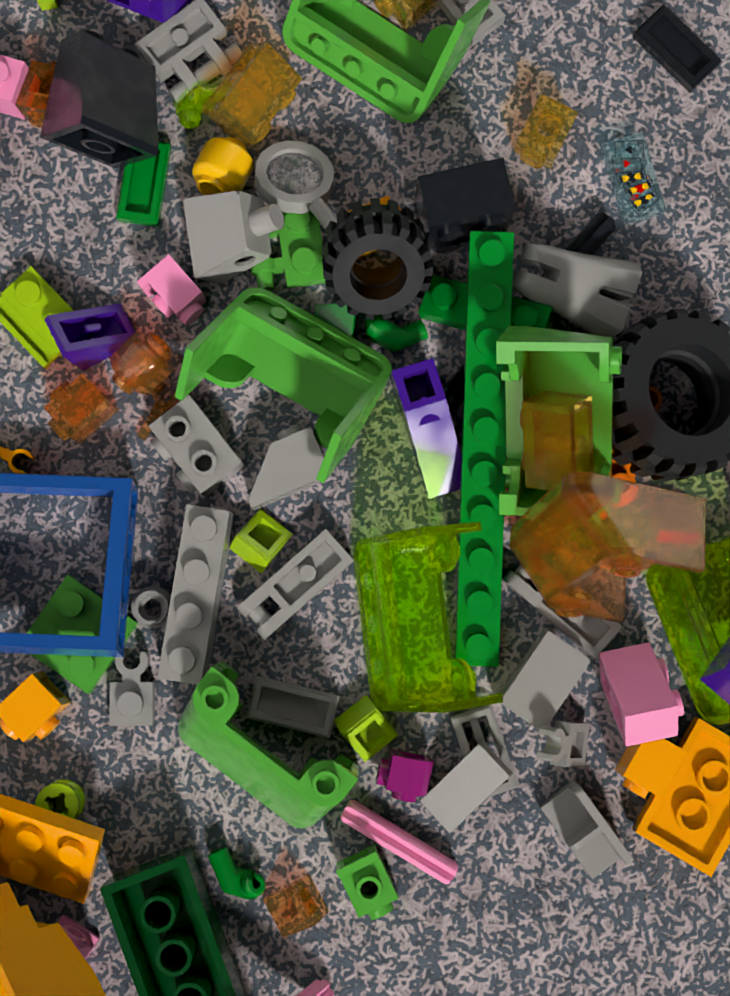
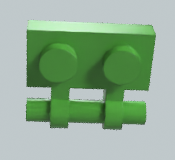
M311 211L303 214L282 212L284 216L283 228L269 233V238H280L282 257H269L251 268V275L256 277L258 288L269 291L274 290L273 275L285 273L288 289L325 283L322 261V236L319 221Z

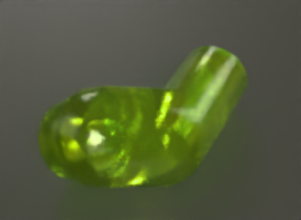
M195 85L177 104L176 115L179 117V123L187 129H193L200 125L201 114L209 106L232 107L234 102L233 87Z

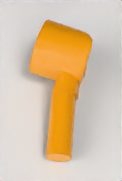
M0 446V458L8 462L10 470L17 474H28L16 468L15 459L20 454H25L35 460L34 455L24 449L12 451Z

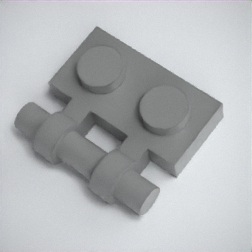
M195 0L134 44L142 59L155 66L156 77L161 83L173 74L180 80V82L168 90V93L177 105L189 96L194 99L201 94L204 85L218 75L226 76L233 71L232 65L244 57L236 43L231 44L223 51L217 45L219 41L227 36L226 28L204 0ZM202 53H205L210 60L194 72H191L187 64Z

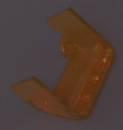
M590 472L570 473L563 476L511 527L509 546L546 604L555 609L557 615L562 617H579L583 615L622 623L625 620L626 578L639 576L641 571L648 569L654 564L697 573L705 570L706 499Z

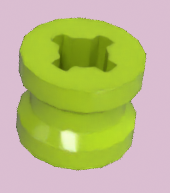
M59 779L44 787L38 793L35 806L76 819L83 812L85 794L82 787L75 781ZM51 798L55 800L56 808L54 807L53 800H51Z

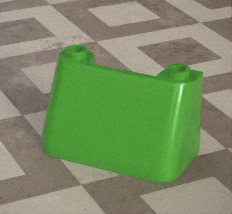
M508 326L496 341V363L506 364L501 371V380L505 381L507 459L503 464V474H506L505 485L506 488H509L508 491H500L499 515L607 520L610 505H618L620 496V479L612 478L613 374H621L622 347L613 346V338L608 336L532 326Z
M224 661L211 666L196 686L178 721L180 738L187 746L288 824L296 828L313 826L346 797L359 779V765L341 752L339 756L332 760H317L311 757L300 773H297L231 722L244 705L239 700V692L236 686V681L240 674Z

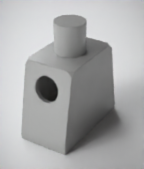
M230 191L183 200L194 278L218 284L224 283L265 261L272 252L269 233L280 230L284 226L283 213L276 204L265 206L260 197L242 191Z

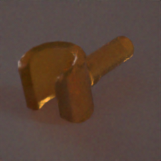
M164 382L157 383L152 390L154 405L137 433V436L143 440H146L152 431L148 426L178 403V399L175 398L176 391L168 401L158 399V396L165 388Z

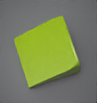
M260 508L237 533L229 548L262 574L290 540L293 533Z
M368 695L363 696L334 720L342 736L365 762L398 736V733Z

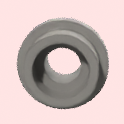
M157 586L141 589L135 595L131 605L132 615L136 622L148 629H158L165 626L171 594L164 588ZM152 599L158 600L161 604V611L156 616L150 615L146 609L147 603Z

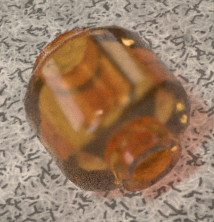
M136 332L130 335L110 357L111 367L115 372L112 379L121 390L128 394L135 391L139 394L149 395L173 372L174 365L171 358L174 356V352L155 333L148 332L143 334Z

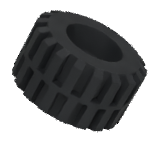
M370 198V205L365 206L362 205L361 200L352 203V211L347 212L344 208L336 214L337 223L329 222L326 227L327 236H323L322 240L323 276L329 295H334V302L340 308L347 305V312L351 315L357 316L359 312L364 313V319L374 320L375 315H382L383 319L392 318V312L395 311L403 314L409 311L408 304L410 302L417 305L422 299L421 291H428L431 284L429 276L433 275V264L427 233H425L421 220L419 218L414 219L413 211L405 206L400 211L398 202L388 200L386 205L380 204V198ZM372 250H387L398 255L394 262L380 269H367L355 263L361 255Z

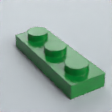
M432 275L431 284L424 295L418 311L420 318L466 331L467 284ZM512 296L511 326H532L548 329L553 316V307Z

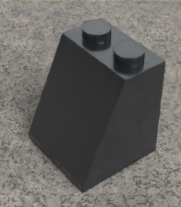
M81 30L62 39L60 42L40 138L113 168L156 157L159 143L155 66L141 60L140 54L133 50L117 48L104 42L105 39L102 35L90 30Z

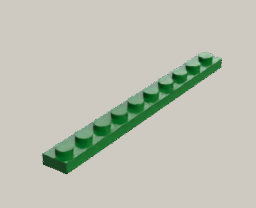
M469 232L455 632L456 666L499 667L504 515H499L500 491H505L506 475L503 474V464L506 461L505 381L501 380V371L506 364L496 363V341L506 328L511 326L514 232Z

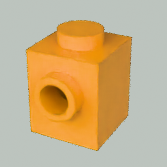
M43 671L32 673L0 703V727L14 740L19 738L22 742H25L35 736L42 740L60 724L56 716L71 701Z
M665 738L627 746L614 770L625 777L622 785L644 799L648 792L662 799L687 751Z

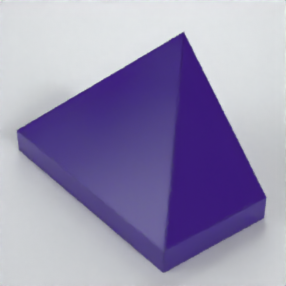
M120 303L47 315L45 318V322L62 356L83 371L134 344L138 339Z

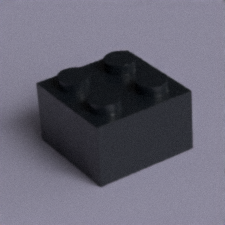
M503 157L418 176L414 205L417 218L421 220L425 233H427L430 250L436 248L437 253L457 250L461 247L462 242L469 241L470 231H507L516 207Z

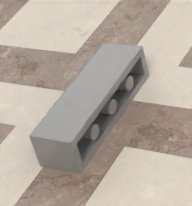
M186 504L157 679L198 685L209 670L235 515L230 511Z

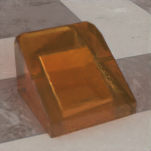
M310 874L302 876L263 899L283 938L315 926L329 912Z

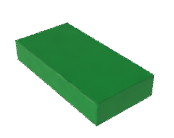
M158 142L159 149L156 157L124 166L116 214L118 222L159 227L172 151L170 143Z

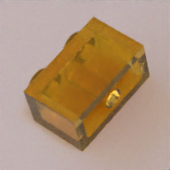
M250 43L201 110L227 135L240 140L243 144L253 145L260 142L269 133L272 127L270 122L277 112L286 108L293 101L296 95L294 89L303 78L269 43Z
M542 391L522 401L519 420L523 429L524 452L522 454V468L525 471V486L574 494L593 482L592 395Z

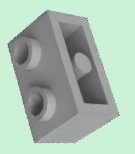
M190 395L148 426L155 434V437L150 440L151 444L165 461L172 456L181 468L176 473V476L190 494L198 490L201 495L207 497L245 467Z

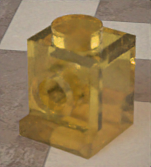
M540 94L516 142L513 152L520 154L519 158L533 168L544 166L551 169L579 112ZM538 129L551 134V136L541 135Z

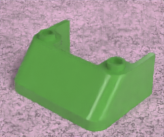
M292 0L283 24L282 34L285 44L293 53L396 120L403 123H413L428 110L463 59L490 1L480 0L457 20L455 27L449 24L436 26L428 33L424 43H422L357 0Z
M254 287L244 290L186 347L175 398L183 401L204 378L220 387L236 388L241 386L251 376L320 416L314 427V436L322 446L327 448L316 479L324 483L353 446L388 382L392 366L383 354L271 291Z

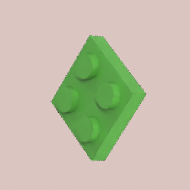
M67 574L27 634L99 636L103 597L72 575ZM127 614L125 644L139 625L129 614ZM30 654L87 694L92 693L116 658Z

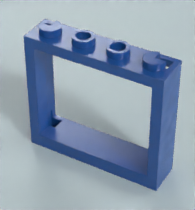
M0 473V493L113 497L99 636L0 632V653L124 657L138 505V488L133 479Z

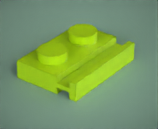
M30 266L0 294V322L38 363L47 370L51 366L50 364L59 356L61 357L62 354L45 322V318L47 315L74 310Z

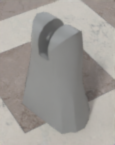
M525 243L520 261L536 269L544 270V275L541 277L524 271H516L512 282V289L533 302L553 307V312L593 335L612 337L613 340L616 339V335L624 330L631 307L629 304L620 301L634 298L642 276L641 266L637 262L578 253L544 244Z

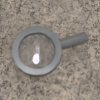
M289 140L274 143L261 152L255 164L254 186L262 200L268 205L276 204L285 213L303 214L311 211L325 230L330 221L337 223V216L326 204L332 192L334 182V168L327 155L317 147L303 141Z

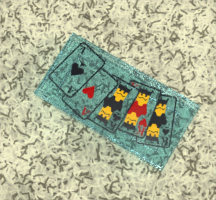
M643 133L602 143L600 151L623 225L663 215L666 207Z

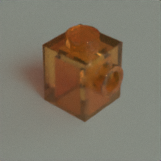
M83 373L73 382H64L50 394L49 399L51 401L43 407L52 417L47 423L53 431L64 441L70 437L80 444L118 412V409Z

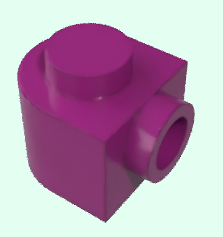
M390 748L388 759H380L376 784L383 785L386 790L392 791L391 797L395 799L416 802L417 796L427 795L434 760L423 755Z

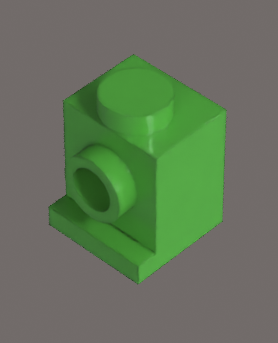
M376 844L336 863V873L343 883L358 918L368 914L371 920H375L385 916L394 909L392 902L399 899L398 891ZM366 881H372L377 885L378 889L375 893L366 895L362 892L361 885Z

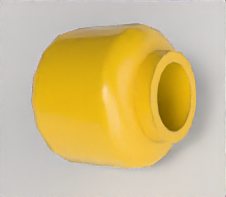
M215 137L208 140L203 146L193 165L192 175L196 182V187L202 195L243 191L253 171L254 164L246 146L240 140L233 137Z

